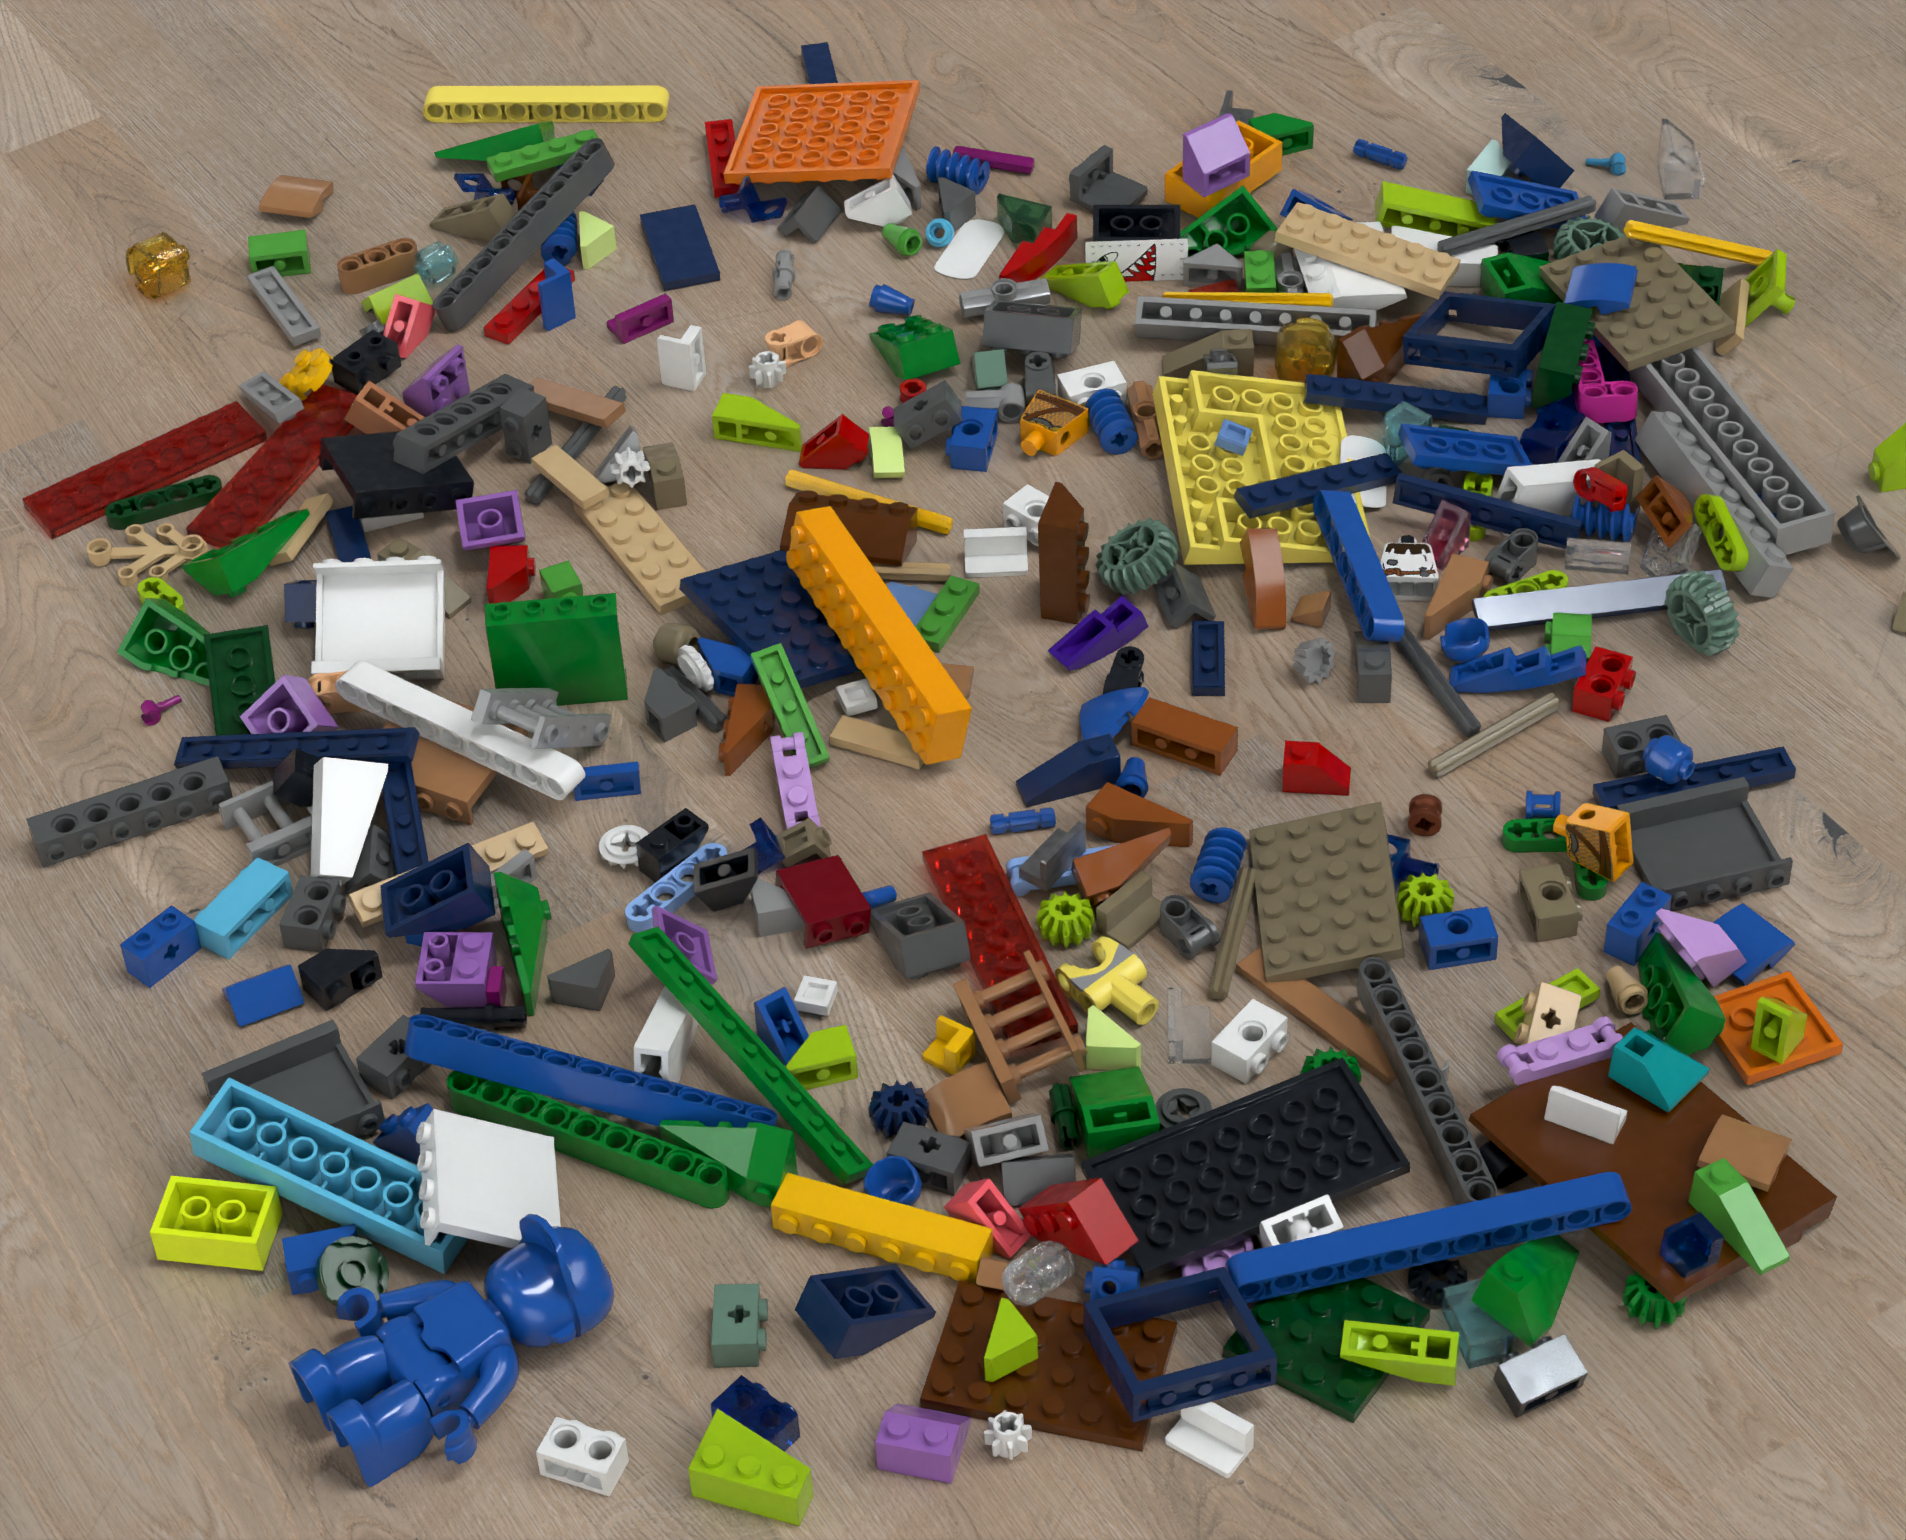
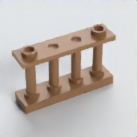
M1030 950L1023 952L1029 970L980 992L978 989L972 991L966 978L953 984L963 1010L973 1030H975V1035L1008 1104L1022 1099L1017 1088L1018 1084L1023 1083L1021 1079L1067 1058L1073 1057L1080 1072L1087 1070L1082 1058L1083 1055L1087 1054L1085 1045L1079 1034L1072 1036L1045 982L1050 979L1047 969L1042 960L1035 962ZM1036 982L1041 992L1040 995L993 1016L990 1013L983 1015L981 1010L986 1008L985 1004ZM1048 1006L1053 1019L1003 1041L1002 1038L995 1040L993 1035L998 1033V1028ZM1060 1031L1066 1044L1017 1066L1014 1063L1007 1065L1005 1060L1010 1058V1053Z

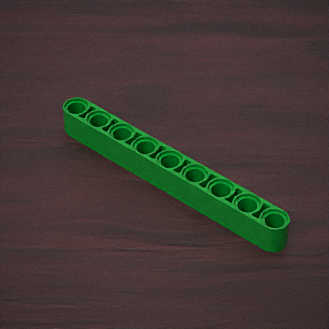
M455 1070L446 1079L451 1108L457 1114L554 1137V1148L557 1152L706 1208H719L724 1206L729 1200L727 1169L719 1161L531 1091Z

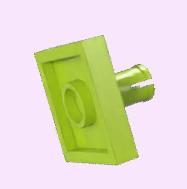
M1778 248L1744 279L1749 283L1745 327L1770 305L1780 310L1783 314L1789 313L1795 305L1796 298L1785 293L1787 254Z

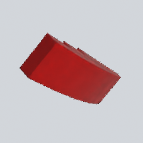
M1066 213L1056 229L1044 227L1034 243L1022 241L999 274V279L1007 278L1019 283L1036 280L1045 274L1066 254L1077 240V215Z

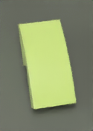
M869 427L870 457H872L873 478H904L905 468L900 434L896 431L895 427Z

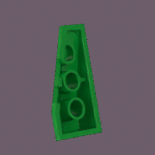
M1243 185L1180 231L1181 239H1188V257L1215 244L1220 245L1234 256L1244 251H1249L1253 243L1267 231L1276 232L1278 228Z
M307 508L282 515L257 527V532L236 537L230 540V545L217 550L213 548L183 564L182 568L214 596L228 594L229 598L240 595L246 591V585L259 577L307 519L310 512Z
M495 872L493 874L503 928L524 1005L527 1008V1016H534L548 937L546 920L552 919L548 900L541 901L537 887L505 873Z
M1656 932L1639 958L1640 983L1648 991V1003L1643 1009V1017L1649 1019L1650 1030L1648 1029L1646 1032L1656 1036L1686 1055L1707 1049L1714 1038L1722 1033L1726 1018L1714 996L1665 937Z
M662 1120L659 1125L661 1140L724 1164L727 1169L729 1189L744 1199L760 1206L771 1207V1203L787 1173L798 1175L793 1131L758 1122H749L746 1128L733 1127L730 1122L722 1121L719 1122L717 1127H707L700 1121Z
M1559 1235L1530 1240L1506 1253L1487 1269L1471 1301L1531 1347L1551 1329L1580 1251Z

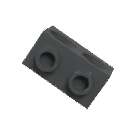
M1667 715L1604 728L1602 753L1615 778L1647 772L1645 761H1643L1642 757L1646 746L1653 738L1659 739L1661 736L1670 735L1681 742Z
M300 875L279 924L284 948L321 952L325 949L328 940L334 938L336 921L339 915L344 914L346 908V896L342 895L339 880Z

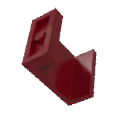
M839 855L776 870L775 886L785 890L805 924L803 945L806 949L869 933L871 907Z

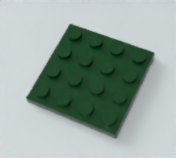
M1366 1278L1260 1300L1251 1310L1255 1320L1277 1355L1276 1384L1352 1423L1356 1421L1390 1373L1340 1358L1344 1320L1424 1328L1430 1320L1429 1309ZM1237 1330L1223 1346V1357L1225 1358L1249 1353Z

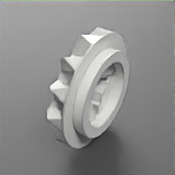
M687 645L680 647L677 660L682 673L702 692L706 693L711 690L714 678L711 675L712 671L707 666V662L704 661L701 654L694 647Z
M622 825L609 830L602 836L599 842L602 860H608L611 867L620 864L623 869H625L627 864H633L638 867L636 842L649 833L645 829L634 825ZM626 842H629L631 847H629L628 851L623 852L622 849H624Z

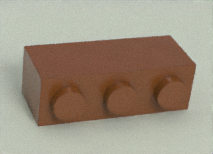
M1151 697L1146 700L1131 722L1133 746L1219 776L1222 775L1238 751V727Z

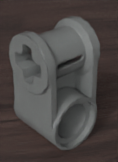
M1039 351L1028 354L1025 358L1026 407H1028L1038 390L1056 396L1055 377L1053 378L1051 357L1047 353Z
M1520 528L1513 531L1486 556L1485 561L1489 562L1488 575L1495 574L1504 579L1505 584L1519 581L1522 576L1537 564V534L1528 528Z
M1170 895L1162 900L1160 904V933L1178 949L1184 958L1191 960L1197 956L1198 951L1208 945L1213 947L1220 942V935L1216 926L1210 919L1202 915L1187 898L1181 895Z

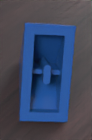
M782 987L754 1002L757 1036L780 1062L786 1066L808 1038L809 1034L786 987Z

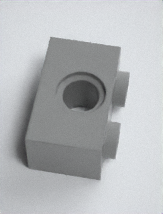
M1029 1113L964 1129L966 1141H969L971 1146V1163L977 1167L1049 1150L1042 1117L1036 1113Z

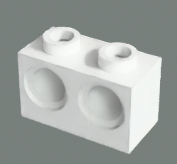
M555 1417L536 1451L540 1475L610 1497L629 1462L625 1438L612 1431L597 1430L586 1426L580 1421H569L559 1417Z

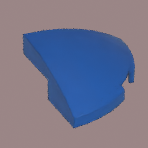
M1145 687L1125 688L1100 695L1082 704L1080 725L1083 740L1110 734L1113 738L1122 730V726L1128 721L1130 714L1134 717L1146 701L1149 691Z

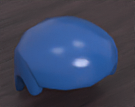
M1464 618L1447 624L1445 636L1440 637L1444 655L1457 662H1466L1483 656L1490 646L1488 624L1483 619Z
M888 1156L876 1161L867 1171L863 1186L868 1195L912 1206L921 1195L922 1181L917 1170L907 1158Z

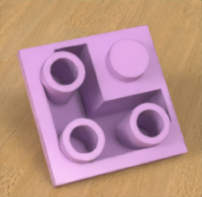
M1662 908L1656 912L1663 923L1658 927L1700 981L1706 978L1715 987L1747 963L1740 950L1718 924Z

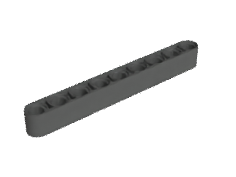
M593 138L586 141L435 298L432 304L433 308L447 330L454 331L462 328L612 171L615 163L602 139Z
M1370 957L1360 963L1358 973V997L1456 1204L1459 1205L1497 1196L1496 1184L1387 961L1378 957Z

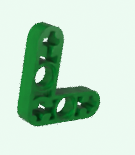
M1556 818L1514 819L1506 822L1503 826L1502 844L1511 852H1567L1566 837L1560 835L1558 838L1549 839L1543 835L1545 832H1554L1553 825ZM1572 860L1577 894L1581 898L1590 901L1603 898L1607 892L1608 879ZM1594 875V885H1590L1588 876Z

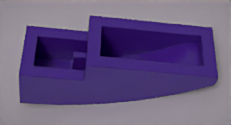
M1121 596L1101 614L1094 609L1055 643L1048 652L1068 671L1096 662L1115 652L1149 626L1143 613L1125 597Z

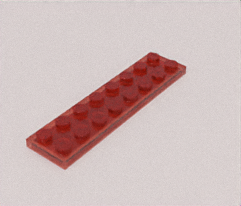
M324 384L315 392L312 391L302 402L304 409L297 412L294 418L284 421L186 527L187 535H199L207 544L222 548L232 544L230 540L251 532H257V527L268 523L318 468L321 438L346 436L355 427L344 419L357 394Z
M235 401L104 462L91 466L71 477L65 478L47 488L36 491L22 498L25 509L53 540L105 516V509L112 502L170 486L267 441L266 431L238 401Z
M984 834L922 851L923 862L942 903L965 922L971 957L969 961L982 989L989 988L1029 970L1023 952L1030 950L1035 962L1043 961L1050 976V979L1045 982L1071 1034H1077L1078 1022L987 835ZM1036 982L989 1002L994 1014H997L1040 995L1041 992ZM1047 1006L1001 1027L1007 1040L1053 1019ZM1059 1031L1021 1049L1063 1037Z

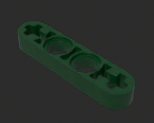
M204 475L112 502L105 509L108 526L114 530H124L133 524H145L216 503L224 495L221 479L215 475ZM177 496H186L182 500H172ZM151 504L157 505V506H155V507H153V508H150V509H143V507H145V506H147V505H151Z

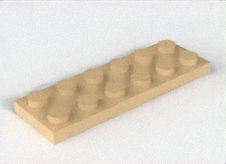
M1299 202L1296 203L1276 231L1274 240L1275 242L1438 300L1458 271L1461 261L1447 253L1426 248L1419 243L1409 242L1391 233L1378 231L1365 224L1356 223L1344 219L1337 214H1330L1316 209L1309 204Z
M625 482L608 486L609 497L585 510L573 501L574 511L660 615L692 602L679 590L680 580L706 571L634 486L631 488Z

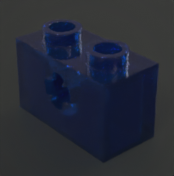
M1555 402L1545 412L1541 411L1535 423L1530 428H1526L1520 437V444L1530 463L1535 465L1557 463L1586 415Z

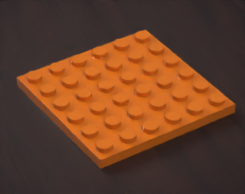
M919 80L757 86L723 174L725 184L745 185L760 182L764 184H773L775 182L801 183L803 181L828 182L831 180L856 181L859 179L884 180L892 178L920 92Z

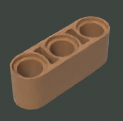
M400 238L341 258L337 262L341 290L346 294H358L416 274L420 270L416 242L410 238Z

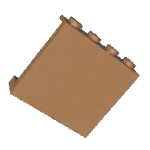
M451 701L470 711H474L473 707ZM388 721L382 729L403 727ZM500 724L529 738L528 731L514 724ZM420 735L414 758L411 762L419 808L426 812L430 811L445 816L453 821L472 825L474 821L471 807L498 772Z

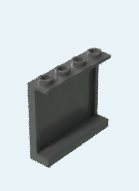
M1745 777L1617 806V810L1630 813L1633 862L1644 883L1672 895L1670 911H1680L1693 906L1714 903L1719 900L1744 896L1766 889L1778 888L1790 883L1793 860L1791 857L1781 859L1747 801L1749 784Z
M334 1020L320 1024L202 1073L207 1096L210 1101L213 1100L226 1080L231 1078L356 1138L375 1132L385 1120L380 1100L375 1101L362 1080L341 1043L339 1029Z

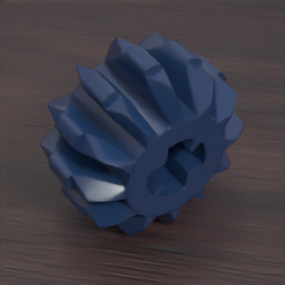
M896 1080L893 1086L883 1083L881 1091H873L870 1106L868 1107L869 1117L873 1122L875 1131H883L886 1139L897 1135L903 1122L917 1126H926L928 1114L930 1113L929 1102L925 1098L923 1088H915L912 1081L901 1085Z

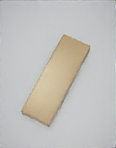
M1743 278L1721 294L1720 308L1735 322V333L1716 339L1715 351L1722 356L1744 340L1749 283Z
M554 445L531 458L533 467L583 510L609 497L608 488L559 446Z
M328 493L305 500L299 510L308 508L310 515L269 563L270 566L294 560L332 506L334 500Z
M842 715L829 736L830 745L919 770L924 763L919 754L913 750L911 742L904 732Z

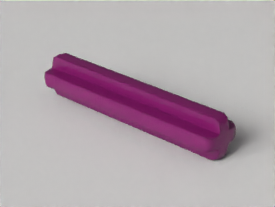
M955 146L953 153H960L961 159L964 155L970 156L971 162L974 158H978L981 161V166L987 161L990 168L1031 174L1035 165L1034 158L964 146Z

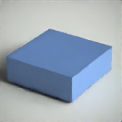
M1224 419L1214 445L1243 456L1253 430Z

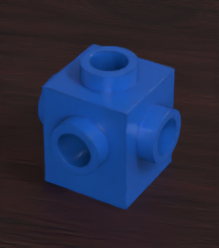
M1115 1258L1107 1265L1097 1262L1093 1266V1271H1087L1084 1293L1090 1294V1301L1138 1289L1140 1288L1141 1269L1125 1266L1126 1260ZM1108 1281L1114 1282L1116 1289H1111L1108 1286Z

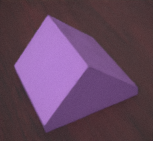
M655 905L651 909L653 927H659L710 984H714L717 981L708 930Z

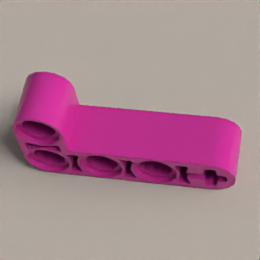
M1593 339L1592 341L1586 340L1585 344L1590 346L1586 362H1579V366L1583 367L1579 385L1573 384L1572 387L1578 417L1582 421L1585 417H1588L1596 423L1633 420L1637 416V385L1629 381L1605 382L1595 342Z

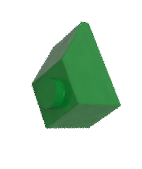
M1278 113L1249 119V126L1283 142L1282 156L1313 148L1314 125L1312 122Z

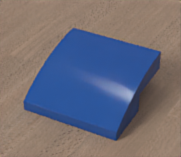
M1594 263L1573 267L1565 303L1585 308L1597 306L1601 315L1630 308L1638 270L1635 266L1618 263Z
M1744 903L1734 907L1713 922L1723 929L1747 961V963L1730 975L1743 986L1748 985L1766 966L1772 969L1795 946V942Z

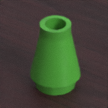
M888 223L883 228V237L901 255H914L920 250L922 238L916 229Z

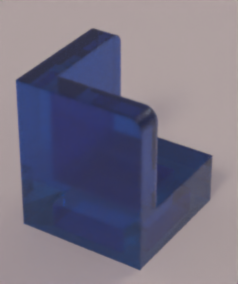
M761 817L749 824L756 842L745 848L755 847L757 849L758 874L786 858L777 836Z
M1699 1212L1664 1230L1659 1254L1682 1278H1686L1719 1261L1724 1236Z

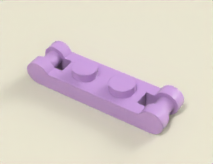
M803 732L793 733L792 737L780 738V735L770 736L786 830L803 822H796V819L810 818L821 828ZM795 749L796 755L783 756V751Z
M1604 1016L1598 1018L1592 1025L1521 1046L1505 1045L1497 1052V1059L1503 1067L1509 1068L1508 1073L1513 1082L1520 1085L1611 1058L1614 1046L1623 1036L1615 1032L1613 1022L1609 1017ZM1602 1039L1604 1040V1042L1601 1043L1596 1042Z

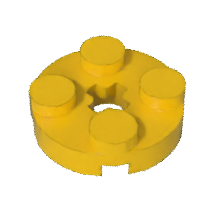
M317 348L311 352L304 349L296 356L294 361L296 365L280 379L279 383L303 401L307 398L304 395L305 392L310 388L315 392L325 382L333 367L329 360H333V357L323 348Z

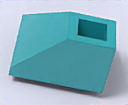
M1634 1027L1614 1046L1608 1077L1666 1112H1670L1709 1074L1710 1068L1656 1036Z

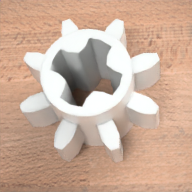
M771 351L757 354L756 358H752V365L749 366L750 378L755 379L756 385L762 388L776 387L779 382H783V375L786 374V362L780 361L779 354Z
M627 447L626 451L620 454L615 453L617 463L611 464L610 468L613 474H617L616 480L618 484L625 482L633 488L634 484L646 481L643 471H649L650 466L648 461H644L645 457L642 450L636 453L631 451L630 447Z
M1003 1410L995 1418H988L989 1430L984 1431V1442L986 1445H992L994 1457L999 1455L1013 1460V1457L1019 1455L1021 1451L1028 1452V1440L1032 1439L1031 1425H1024L1022 1413L1017 1415Z

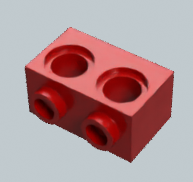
M1596 646L1586 664V675L1579 677L1574 687L1572 712L1610 722L1615 710L1620 711L1622 709L1626 695L1625 690H1631L1636 677V671L1632 670L1633 656Z

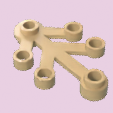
M163 523L156 528L158 540L145 532L142 525L133 524L128 526L125 530L127 541L130 544H141L143 546L112 548L109 540L104 538L94 539L86 546L88 559L96 566H105L110 563L111 559L140 558L129 566H123L118 570L119 582L123 586L134 585L138 581L137 574L162 558L171 557L161 565L152 566L148 571L149 577H157L167 582L169 580V572L209 551L207 543L201 536L194 534L183 536L175 530L174 525L171 523ZM172 542L174 545H163L162 543Z

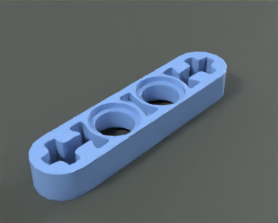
M709 843L702 846L631 901L625 909L628 928L636 933L654 928L651 909L655 905L674 913L695 896L694 881L684 882L681 878L689 874L694 875V864L727 855L726 848L718 843ZM664 893H670L674 896L667 901L657 899L659 895Z

